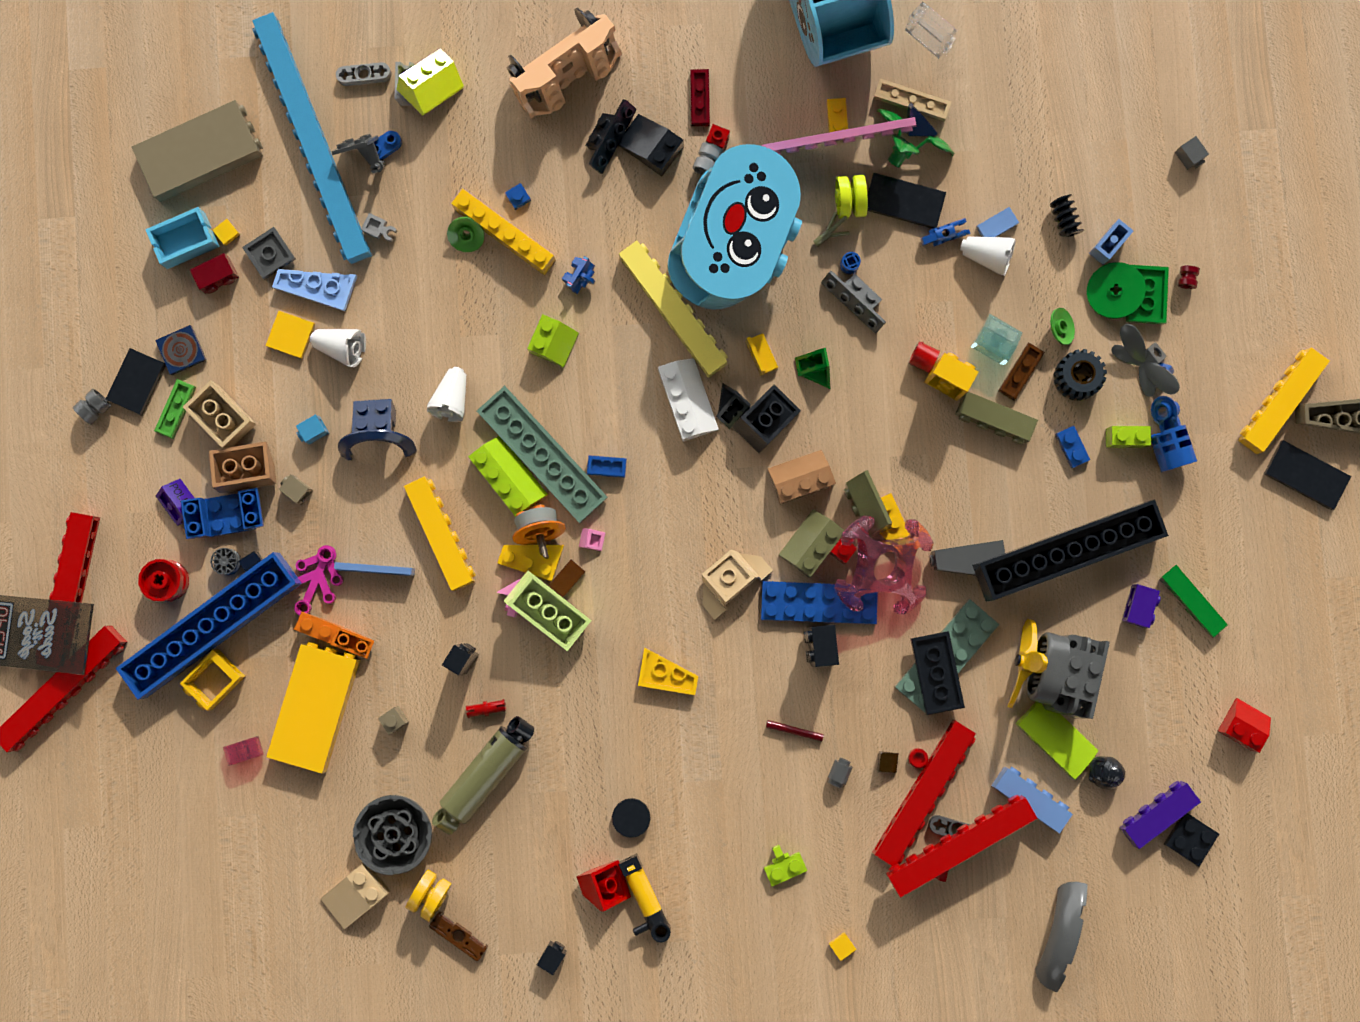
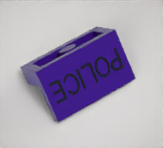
M178 479L162 486L156 494V498L177 526L184 524L181 501L194 499V496L183 481Z

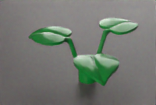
M877 110L889 122L903 119L892 111ZM899 130L898 135H892L895 145L892 148L893 152L887 160L895 167L900 168L905 159H909L912 154L918 155L920 153L919 149L926 143H932L935 147L951 153L952 157L955 153L944 140L937 136H927L928 138L916 147L906 141L901 136V130Z

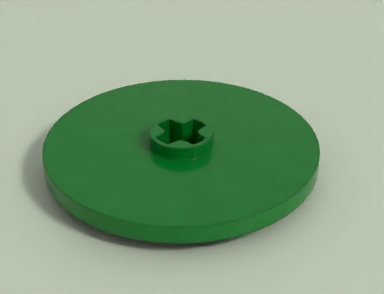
M1113 262L1101 266L1092 274L1087 284V299L1090 306L1099 315L1110 319H1120L1133 314L1143 303L1146 294V285L1141 273L1135 267L1122 262ZM1114 286H1118V289L1122 290L1118 292V295H1114V292L1110 291L1114 289Z

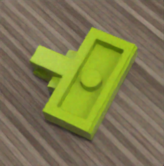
M780 845L772 847L776 858L772 859V864L764 867L772 887L807 871L800 852L790 856L788 852L783 854Z

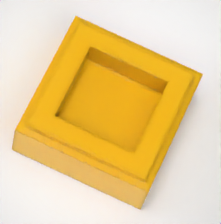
M228 219L212 230L225 246L240 235Z
M845 932L829 943L840 961L857 950Z

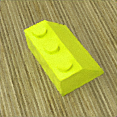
M441 49L401 74L397 84V91L422 115H425L464 88L454 61Z

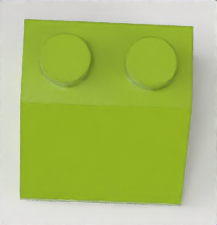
M542 314L527 350L535 356L565 367L579 332L556 319Z

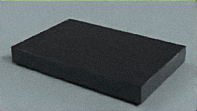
M129 348L106 400L142 415L166 364Z

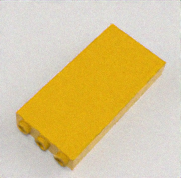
M308 641L307 644L300 645L266 757L318 773H325L329 766L360 660L356 659L354 654L347 652L344 655L338 654L337 649L330 647L321 649L318 648L319 644Z

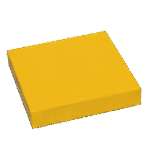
M278 310L265 346L303 359L315 323Z

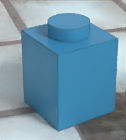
M316 414L296 425L298 429L296 432L297 436L302 442L305 441L308 444H312L329 434L321 417Z

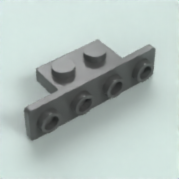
M830 271L821 281L835 297L874 333H877L886 323L873 310L882 299L856 274L844 283L834 272Z

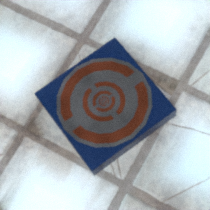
M191 325L155 340L170 375L177 374L207 360Z

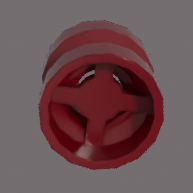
M1191 265L1181 266L1179 272L1181 278L1178 280L1177 286L1184 289H1196L1198 285L1196 277L1199 275L1200 268Z

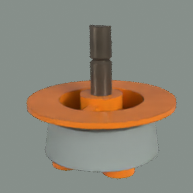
M537 505L533 509L516 514L514 521L518 530L513 534L512 539L516 544L520 545L538 544L540 555L548 559L549 556L545 542L562 535L566 527L564 523L557 521L555 509L545 507V505Z

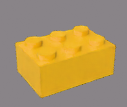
M944 353L935 362L924 383L958 401L969 391L979 371L975 370L976 367L967 362L964 364L959 361L956 355Z

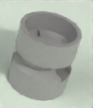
M703 142L698 152L700 157L696 158L693 170L699 174H704L707 170L709 171L718 157L724 153V150L712 143Z

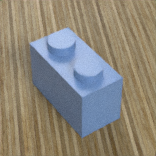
M1118 219L1092 248L1089 254L1104 265L1132 234L1133 230Z

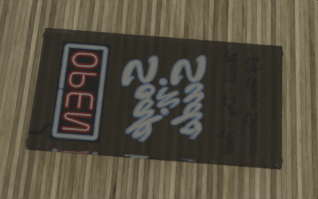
M0 595V666L85 675L94 604Z

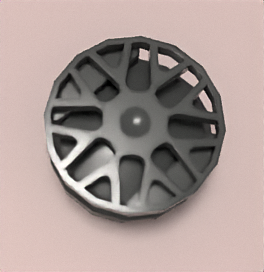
M220 548L211 556V567L218 574H235L241 567L238 562L241 560V556L233 549Z

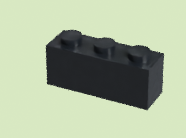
M469 643L455 644L442 663V666L458 676L467 674L479 654L475 652L476 648Z

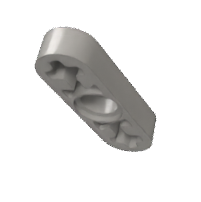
M383 62L342 66L336 71L337 80L344 86L387 82L392 76L389 66ZM381 69L385 70L384 76L380 75ZM360 71H369L368 77L364 79L360 78ZM345 72L349 75L346 77V80L341 77L344 76Z

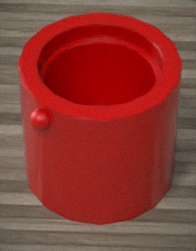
M919 341L908 364L930 373L940 350Z

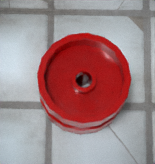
M155 559L142 567L138 576V585L146 598L153 601L172 602L180 599L186 593L189 586V575L181 563L174 560Z

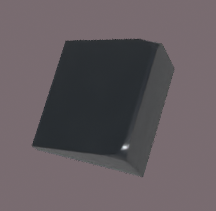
M253 551L238 562L247 572L263 559L259 552Z

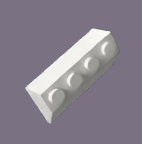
M694 358L678 360L659 366L658 372L682 442L719 430Z

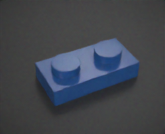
M1075 426L1055 434L1071 469L1090 460Z

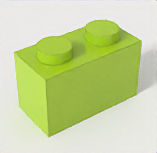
M1111 426L1106 428V448H1145L1151 445V426Z

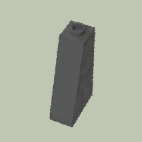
M999 540L931 551L932 555H929L931 567L934 566L936 571L976 576L972 565L1004 554V542Z

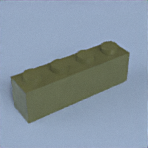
M967 392L962 396L955 413L961 421L967 423L971 421L976 423V426L981 429L987 430L989 428L994 430V434L1001 437L1013 438L1012 441L1018 444L1027 443L1031 440L1038 422L1035 418L971 392Z

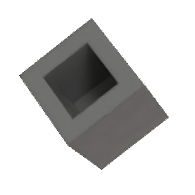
M1197 136L1175 151L1187 170L1193 166L1195 169L1205 163L1204 159L1209 155Z

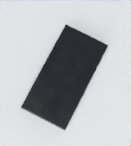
M873 173L867 194V211L934 229L938 226L946 192Z
M1284 440L1280 441L1264 472V475L1330 510H1335L1352 477Z
M949 631L910 638L926 715L965 708Z

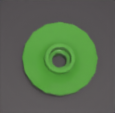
M459 217L453 220L447 230V238L450 244L462 252L478 250L485 238L483 228L476 221L468 217Z
M1059 307L1051 314V331L1060 344L1068 345L1074 339L1075 326L1069 312Z

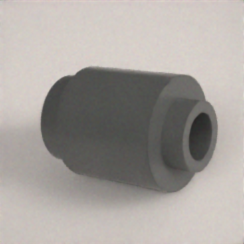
M841 757L839 760L835 759L828 775V783L843 788L853 768L850 765L851 762Z

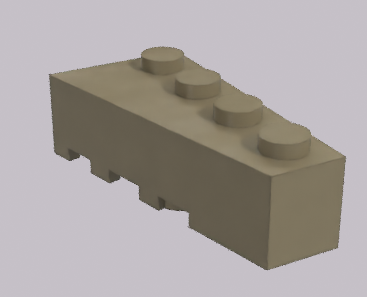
M1360 399L1298 404L1295 409L1296 424L1360 434Z

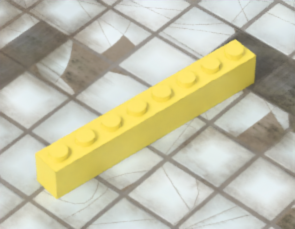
M635 241L619 253L620 260L707 377H711L727 365V355L722 349L718 350L715 346L717 342L711 334H706L704 324L700 319L696 320L692 315L694 311L688 303L686 305L681 300L683 296L677 289L674 290L670 285L672 282L667 274L660 272L659 268L661 267L655 259L651 260L648 256L649 251L643 243L640 245L638 241Z

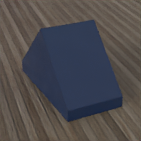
M910 103L908 105L907 118L915 117L916 127H912L913 131L906 132L908 136H936L938 133L934 127Z

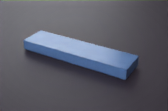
M335 562L334 569L338 571L405 576L415 575V568Z

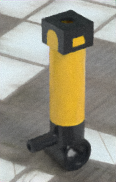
M636 853L619 861V867L624 877H626L646 923L633 928V933L637 936L650 930L652 938L656 942L662 943L669 939L671 927ZM662 926L666 929V933L659 935L656 933V928Z

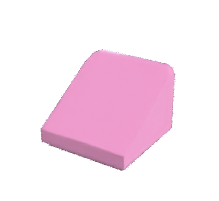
M583 528L579 547L602 551L605 532Z

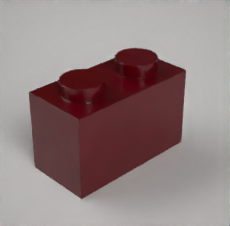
M225 253L190 269L199 290L205 294L214 293L218 290V287L230 285L235 282V279L239 278L230 257Z

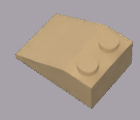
M363 863L326 893L321 900L341 926L346 929L391 890L375 871Z

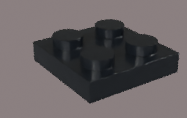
M1186 813L1178 820L1164 845L1200 867L1218 838L1219 833L1189 813Z

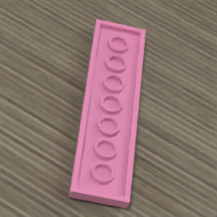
M915 117L761 146L769 148L780 155V151L784 150L787 153L799 152L801 147L811 150L818 148V144L823 143L827 147L837 145L836 141L843 140V143L855 142L856 137H862L863 140L875 138L874 134L882 133V136L893 135L895 130H901V133L913 131L912 127H916Z

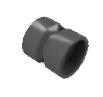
M91 389L86 394V400L77 402L73 409L84 421L92 425L99 418V413L106 412L111 407V404L101 393Z

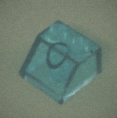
M989 314L970 347L1005 365L1015 351L1023 332Z

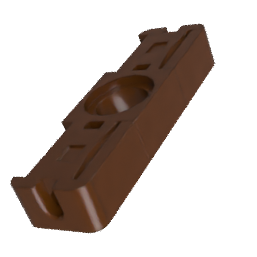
M441 911L438 912L429 927L472 959L478 961L488 945L484 946V943L471 936L472 933L457 922L454 924L449 918L441 915ZM455 931H461L464 934L462 941L454 939L453 934Z

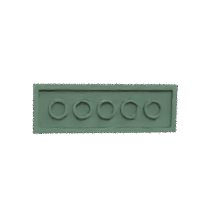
M970 599L941 631H949L958 673L999 626V623ZM914 663L895 685V688L925 712L916 665Z

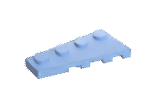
M278 269L272 287L346 311L357 275Z

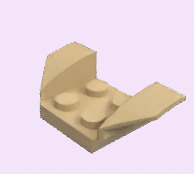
M731 549L702 573L703 607L716 620L728 610L726 605L756 579L761 582L773 572L772 568L761 556L742 554Z

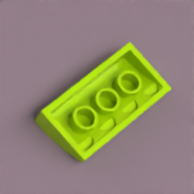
M1035 702L1015 723L1074 780L1085 770L1099 751L1061 714L1046 710L1042 703Z

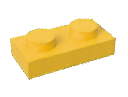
M846 98L827 99L829 133L848 129Z

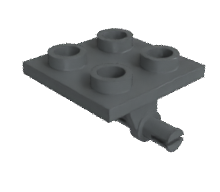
M366 134L356 140L351 138L342 141L343 143L337 144V148L331 151L332 155L357 149L371 166L372 173L381 172L386 163L383 164L384 160L379 159L374 141L379 139L378 135L371 137V134Z

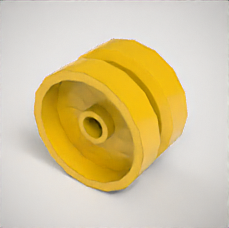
M429 869L419 881L405 906L407 910L415 913L423 903L424 906L420 912V917L428 922L432 919L435 912L440 909L452 884L443 878L434 888L433 885L437 879V874Z

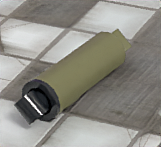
M519 716L514 717L509 722L507 728L501 726L440 800L442 808L433 816L432 824L448 835L454 833L460 823L466 824L527 750L528 747L525 742L529 741L533 736L534 726Z

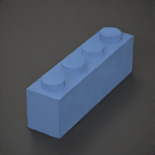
M1012 766L1010 769L1003 767L991 786L1008 798L1015 795L1026 797L1037 818L1060 834L1073 815L1068 811L1070 807L1061 801L1056 803L1052 800V794L1044 789L1042 792L1036 788L1037 784L1029 778L1025 781L1020 777L1021 773Z

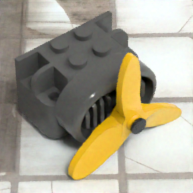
M1027 619L1022 629L1019 654H1017L1014 662L1015 666H1019L1018 678L1007 707L1013 708L1020 689L1028 678L1027 695L1030 700L1042 703L1043 707L1051 712L1073 718L1093 719L1110 642L1097 641L1090 637L1078 635L1061 636L1050 632L1044 633L1037 641L1036 622Z

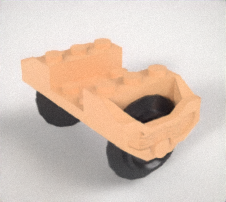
M575 8V15L581 25L575 32L524 68L512 55L508 56L510 65L507 66V70L511 76L509 78V85L522 108L531 119L537 115L551 114L561 109L563 104L566 103L561 89L568 87L576 78L582 77L586 71L597 81L600 78L606 77L612 70L617 58L622 53L614 37L615 26L606 15L601 14L595 17L589 10L583 12L579 8Z

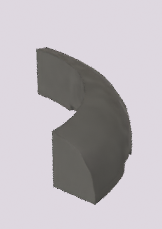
M1067 882L1058 887L1056 910L1051 932L1043 955L1035 968L1036 976L1040 983L1054 992H1058L1066 978L1064 972L1066 971L1067 964H1072L1084 922L1080 917L1083 906H1086L1088 884Z

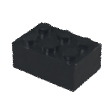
M835 625L807 627V631H804V641L808 643L809 651H806V660L810 663V666L839 665Z

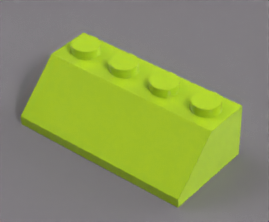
M500 436L483 444L468 456L515 517L518 512L531 509L548 495Z

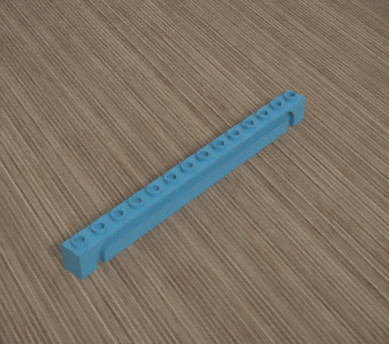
M274 12L252 20L255 26L252 28L256 39L261 41L259 48L263 56L266 55L268 59L265 62L269 72L274 74L275 78L272 81L276 89H280L282 94L279 98L282 105L287 107L288 112H286L288 121L290 124L293 123L295 127L292 130L296 140H300L302 145L299 147L303 157H307L309 162L306 164L310 174L314 175L315 180L313 184L316 191H320L322 195L319 199L323 208L328 210L329 214L326 217L329 224L335 228L333 235L337 243H341V255L344 260L347 259L351 264L371 257V251L361 231V226L287 40L284 37L279 20Z

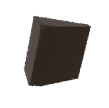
M879 751L877 771L897 773L899 753Z

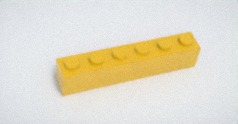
M463 188L451 204L455 211L464 217L476 221L483 228L484 232L543 275L547 273L556 261L552 253Z
M1312 347L1301 350L1296 355V362L1285 370V377L1274 385V392L1263 400L1261 410H1257L1252 415L1251 419L1253 421L1249 426L1246 425L1241 430L1240 435L1242 436L1238 441L1255 454L1266 450L1330 362V360Z
M424 476L405 485L404 488L451 591H456L475 582L473 577L476 574L472 566L468 567L466 559H468L467 554L463 548L460 549L457 543L460 539L456 531L452 532L450 528L452 524L451 519L442 510L444 504L441 498L436 497L434 493L436 487L432 479L428 480Z

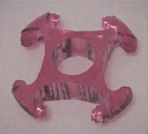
M864 515L852 522L841 534L842 545L850 546L851 543L855 542V538L857 539L858 561L852 583L849 586L845 580L838 579L835 582L834 589L840 600L853 612L863 610V602L860 597L864 594L874 592L900 594L901 601H897L894 604V612L904 615L916 608L926 597L927 589L924 585H916L912 592V568L918 548L921 547L923 551H931L934 542L926 528L916 519L906 520L905 529L910 534L905 538L891 540L871 538L868 535V529L874 526V517ZM886 552H893L895 556L894 570L886 578L877 580L874 575L876 560Z

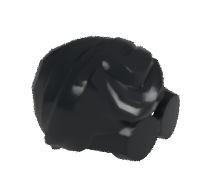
M1097 756L1090 763L1089 781L1102 789L1109 790L1118 787L1125 779L1126 771L1123 765L1113 757Z

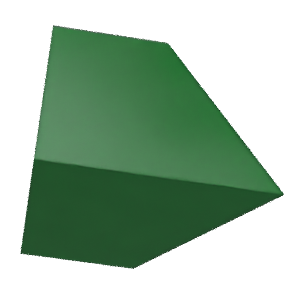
M826 348L795 357L798 376L831 389L830 366Z

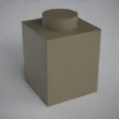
M291 474L281 481V487L279 488L281 492L300 505L303 504L313 491L299 478Z
M399 706L392 708L378 718L388 734L394 733L409 722Z

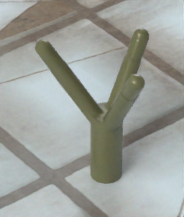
M834 212L826 231L813 241L818 247L830 237L850 235L849 231L832 233L847 219V216H844L832 227L837 216V212Z

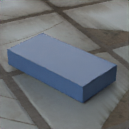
M1008 207L977 225L976 228L982 237H997L1018 225L1019 221L1011 208Z

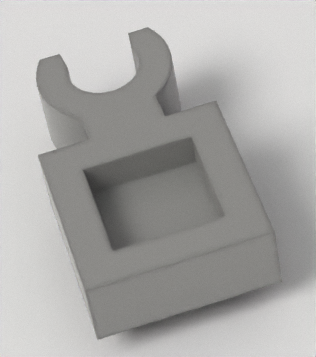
M371 213L368 214L361 228L362 232L377 239H380L381 235H383L389 242H393V239L388 236V233L391 231L394 233L398 232L393 226L386 227L387 221Z

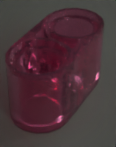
M259 736L223 747L228 766L264 755Z

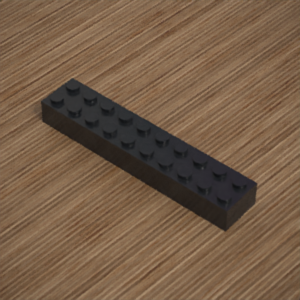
M1154 499L973 564L972 566L985 601H994L1169 535Z

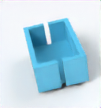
M199 207L145 229L151 245L155 247L153 249L159 264L166 269L220 247L214 232L211 230L212 227L206 213Z

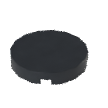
M636 798L620 801L612 814V823L616 831L622 836L629 838L638 837L643 834L649 827L651 820L647 805Z

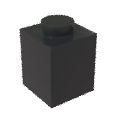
M550 940L536 965L554 975L566 955L567 950L564 949L565 946L558 941L552 942Z

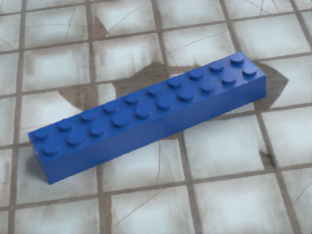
M272 552L116 667V670L137 700L146 699L302 583L281 553Z

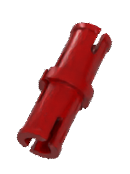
M502 699L489 703L483 701V704L467 705L466 711L474 710V712L466 713L467 718L485 715L486 717L492 713L506 712L505 706L498 707L506 705L505 700Z

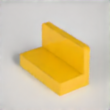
M762 333L752 338L750 336L747 337L745 342L760 376L778 369L764 334Z

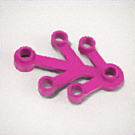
M324 545L319 548L317 555L305 560L300 559L296 562L295 566L299 571H306L308 569L307 566L318 563L316 570L298 577L302 584L311 580L303 600L298 601L294 606V610L298 615L301 614V607L304 604L307 606L305 612L308 614L311 612L312 606L310 603L318 584L322 590L325 603H333L336 600V596L331 592L324 575V570L327 566L331 574V583L335 586H340L343 583V577L334 569V560L337 553L332 546ZM328 551L330 553V557L326 559L324 557V554ZM301 562L305 563V567L303 569H300L299 564ZM338 576L340 582L336 584L334 578ZM328 594L332 595L331 601H327L326 599Z

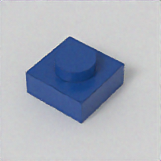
M521 183L505 192L515 210L531 201Z

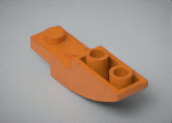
M303 611L294 628L296 631L366 659L374 644V640Z

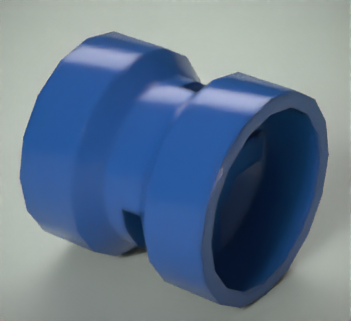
M855 252L844 254L840 262L842 272L848 275L854 274L860 266V256Z

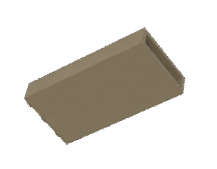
M236 100L231 101L132 146L154 198L159 202H163L263 156L260 150L263 149L260 140L258 138L255 139L253 135L255 129L252 123L247 121L245 116L248 114L243 105H239Z

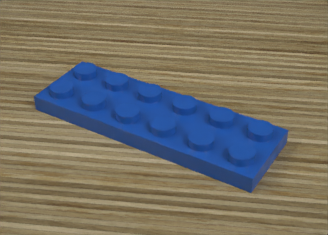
M762 581L761 620L877 624L878 586Z

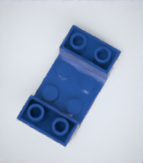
M258 488L238 491L237 494L181 501L186 539L215 537L251 531L264 526Z

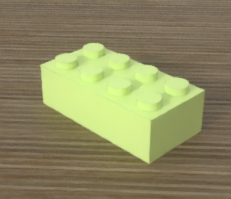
M529 571L525 573L504 600L508 606L566 651L570 649L592 621Z

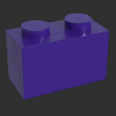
M1132 584L1122 622L1142 628H1150V625H1153L1155 621V607L1160 603V591L1143 585Z

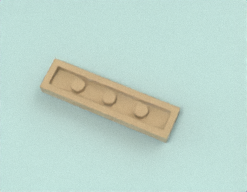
M883 79L879 80L874 99L907 110L908 105L912 103L922 115L944 122L951 105V101Z

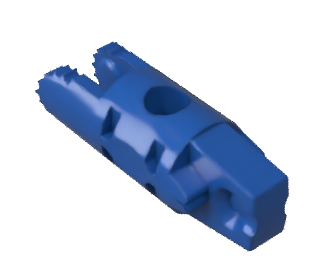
M966 218L929 230L930 235L921 238L922 245L933 243V246H937L971 234L969 229L956 233L954 228L967 222ZM943 231L947 233V237L943 236Z

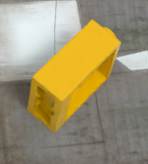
M217 649L212 650L180 684L184 687L182 690L188 696H193L197 700L196 704L202 710L206 709L208 711L213 710L244 679L245 675ZM214 662L232 681L211 701L193 682Z

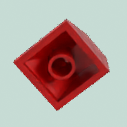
M619 860L590 869L576 876L582 895L601 912L631 897L625 877L619 867Z

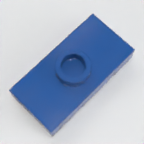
M588 455L587 475L625 478L627 458Z

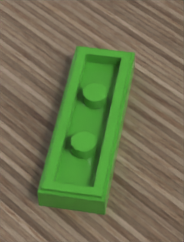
M178 379L176 380L155 427V432L174 439L186 412L183 406L192 398L196 389L195 386Z

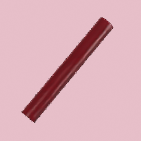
M767 720L766 728L823 741L824 734L770 720Z

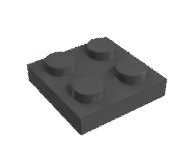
M272 227L242 247L264 280L276 273L278 269H282L296 260L275 227Z

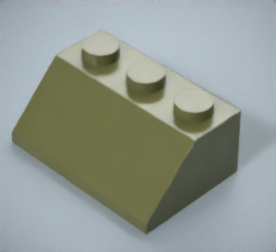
M868 470L846 482L844 492L847 499H852L854 506H852V510L855 516H859L862 521L860 527L863 534H868L870 538L890 529L892 521Z
M813 509L779 553V556L810 578L845 533V530L828 517Z

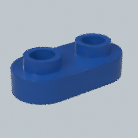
M387 131L378 140L374 141L375 147L379 148L377 152L379 159H385L401 147L402 139L396 131ZM389 138H394L393 142H388Z

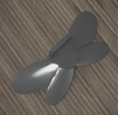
M1131 324L1123 325L1120 329V337L1124 346L1114 345L1111 349L1113 355L1123 362L1139 366L1140 386L1146 396L1151 397L1155 394V386L1164 393L1176 394L1180 389L1178 380L1171 372L1158 365L1167 357L1156 342L1146 349L1139 330ZM1154 349L1159 353L1160 357L1155 356Z

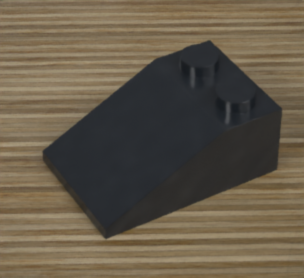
M638 114L625 131L618 146L654 172L663 176L684 148V140L668 128Z
M774 384L740 417L732 428L760 453L801 410Z

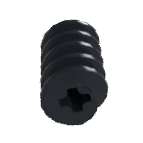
M1072 194L1061 196L1050 203V207L1055 208L1052 214L1058 215L1054 219L1055 222H1060L1057 228L1063 229L1059 232V235L1062 237H1071L1084 231V229L1077 228L1082 222H1075L1080 217L1079 214L1073 215L1077 207H1070L1075 201H1068Z

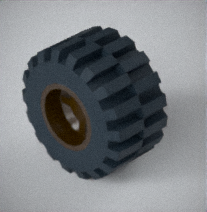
M1078 349L1073 353H1068L1055 368L1057 370L1054 372V377H1056L1054 383L1059 385L1057 390H1062L1064 397L1069 395V399L1074 400L1077 398V401H1081L1084 398L1086 400L1097 393L1104 386L1103 383L1106 382V377L1104 376L1107 374V370H1103V367L1106 365L1104 362L1101 363L1099 361L1101 359L1099 355L1095 357V352L1087 353L1086 349H1083L1081 352Z

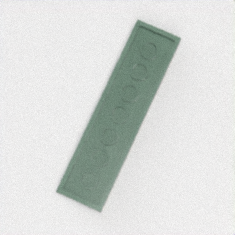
M505 385L477 410L480 416L579 523L608 498Z

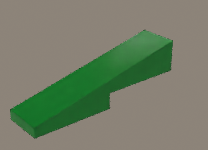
M1177 565L1159 579L1212 638L1228 626Z

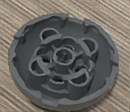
M387 795L377 798L362 809L355 821L353 828L355 850L361 861L375 872L385 875L408 872L415 868L429 851L432 841L430 819L425 810L408 797ZM389 816H394L396 820L394 824L389 823ZM407 826H409L412 829V833L410 835H407L404 832V829ZM396 830L398 836H393L392 831ZM379 832L384 833V840L378 839L377 834ZM395 843L401 845L400 851L394 850L393 845Z

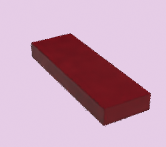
M690 69L691 126H710L709 69Z

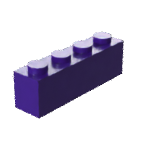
M1176 781L1172 783L1167 792L1158 794L1154 797V801L1151 804L1142 806L1138 810V814L1134 817L1130 816L1123 821V825L1119 828L1134 847L1142 848L1201 803L1200 799L1186 782Z

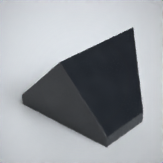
M722 383L719 409L716 417L730 429L750 408L751 404L736 390Z

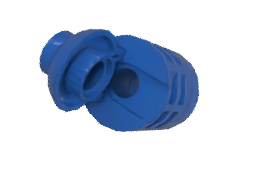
M1167 396L1157 397L1151 405L1152 418L1159 425L1161 433L1151 435V444L1161 472L1197 462L1186 425H1181L1178 417L1180 406L1176 401Z

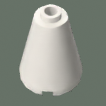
M967 237V240L963 239L960 250L963 251L965 257L999 275L1005 276L1010 258L1013 255L1016 240L1002 237Z
M317 329L310 336L313 348L348 367H356L362 360L360 358L361 352H365L366 336L358 329Z
M459 367L448 369L427 404V412L439 419H442V416L448 417L449 422H462L465 413L467 376L463 369Z

